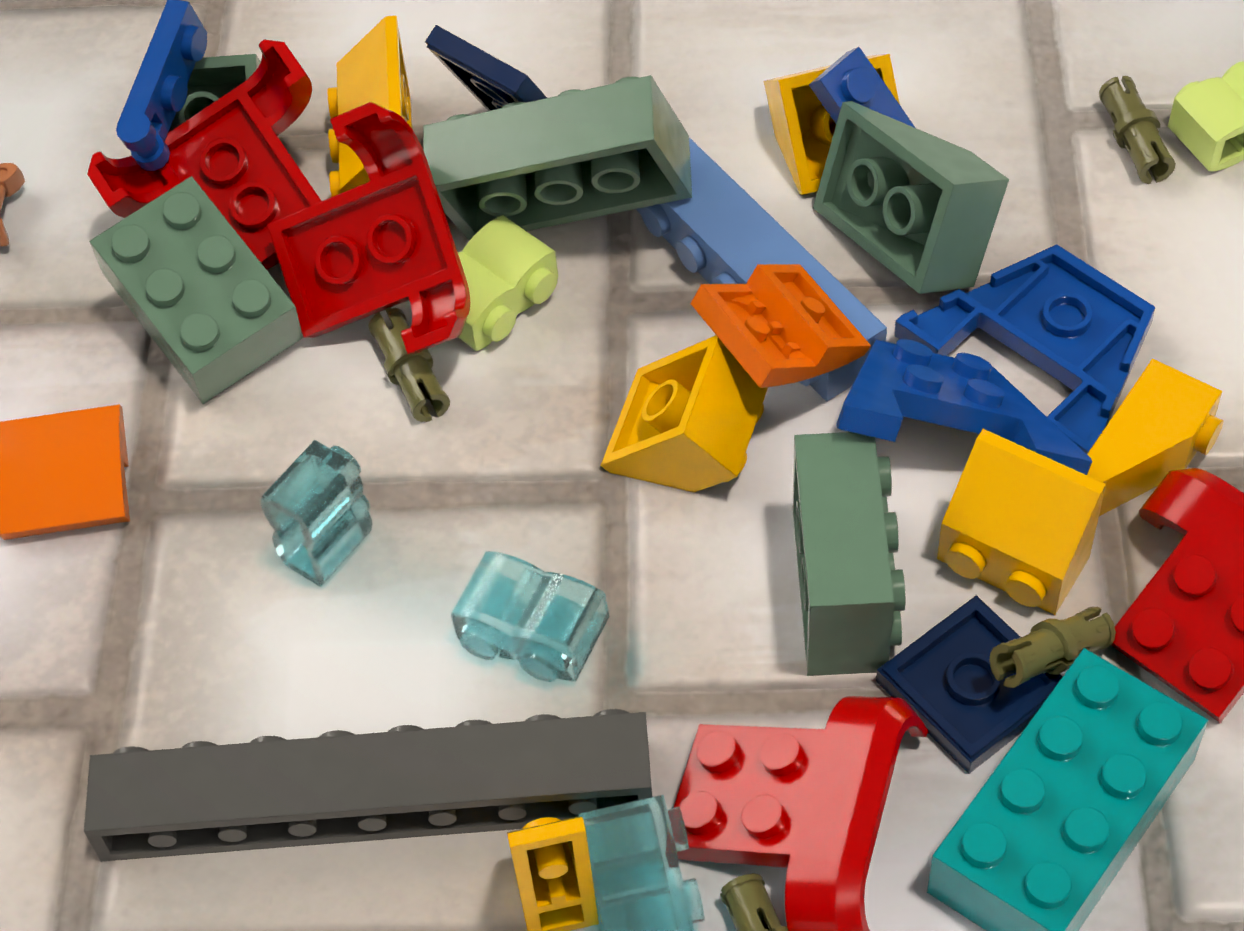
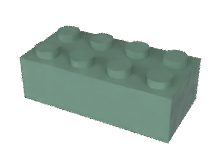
M651 75L645 77H625L613 84L586 90H566L558 96L527 103L512 102L500 109L473 115L458 114L449 117L446 121L423 125V151L443 210L469 241L488 222L502 215L525 231L692 198L689 135Z

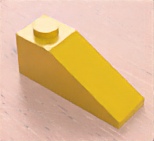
M1152 358L1087 453L1092 460L1087 476L1106 484L1099 516L1158 486L1169 471L1186 469L1197 451L1205 455L1209 453L1224 423V420L1215 417L1222 395L1221 390Z
M545 817L527 823L520 830L507 832L527 931H571L598 925L599 920L583 817L565 820Z

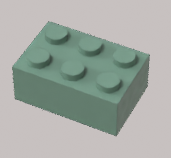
M192 176L89 241L102 274L202 404H205L303 338L296 306Z
M853 432L794 435L792 510L807 676L877 673V669L889 661L890 646H900L902 644L900 611H905L906 596L903 570H895L893 553L898 552L899 546L896 512H888L887 496H891L892 493L891 465L889 456L877 457L875 437Z

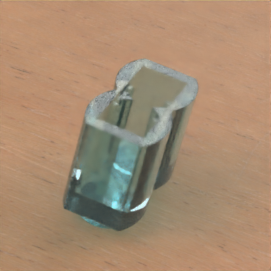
M314 440L262 495L261 506L265 517L275 530L272 539L281 560L287 567L321 587L372 531L373 523L368 511L370 503L363 494V483L359 475L361 467L357 460L339 446L334 445L328 448Z
M493 551L485 552L451 613L457 638L460 640L463 648L469 653L485 660H493L496 656L517 660L525 672L536 679L546 682H553L556 678L566 681H577L610 617L606 594L595 586L568 575L544 572L535 565L520 558Z
M664 795L577 814V817H583L586 829L601 931H694V923L705 921L697 881L695 878L683 881L679 867L677 852L689 849L680 807L667 809Z

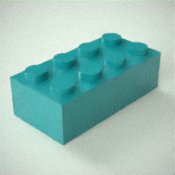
M1083 648L933 854L927 893L986 931H1079L1194 762L1208 719Z

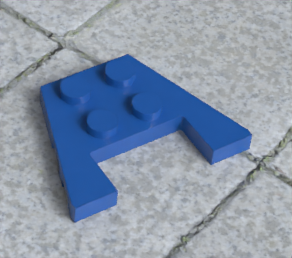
M1056 244L991 274L990 282L967 293L958 289L940 297L939 306L919 315L914 310L901 315L895 321L894 336L898 339L917 341L929 347L933 353L947 356L976 328L982 329L1073 390L1047 417L1087 454L1112 416L1152 324L1155 306Z
M899 339L896 341V344L875 340L843 403L836 424L837 429L893 442L896 441L903 417L980 434L982 429H985L1085 475L1088 474L1092 464L1091 458L1001 373L992 367L987 360L969 353H958L955 358L936 354L926 345L909 339Z

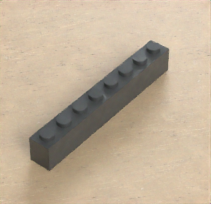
M607 709L593 716L560 718L555 715L541 714L529 717L522 722L492 724L485 720H468L461 722L456 727L423 729L414 725H401L391 728L388 732L354 734L348 731L335 730L323 733L316 738L286 740L278 736H262L253 739L250 743L217 745L207 741H195L185 744L182 748L148 750L135 746L123 747L111 754L90 755L84 833L102 862L522 829L527 823L545 817H554L560 820L583 817L584 824L654 819L646 712L629 713L621 709Z

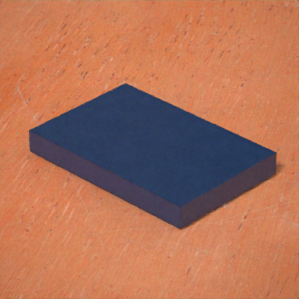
M435 25L425 41L427 48L488 111L500 109L512 102L527 103L547 98L528 75L438 25Z

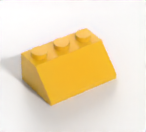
M386 16L336 63L337 87L327 89L330 118L368 102H373L399 114L412 128L411 94L397 16ZM329 129L328 138L332 163H339L338 171L329 172L331 197L365 184L370 179L356 153L346 144L339 143L334 130Z

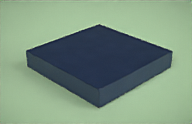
M976 595L878 668L876 682L891 697L904 699L923 721L928 729V734L970 774L1024 731L1063 676L1061 674L1042 673L1014 688L1006 687L1003 684L1005 678L1016 673L998 681L991 671L990 653L995 646L1018 639L1020 636Z

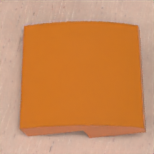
M757 264L746 284H701L690 303L759 388L796 383L828 373L864 356L871 347L870 343L800 264Z
M120 404L0 422V537L2 539L8 540L130 521L124 467H129L123 409Z

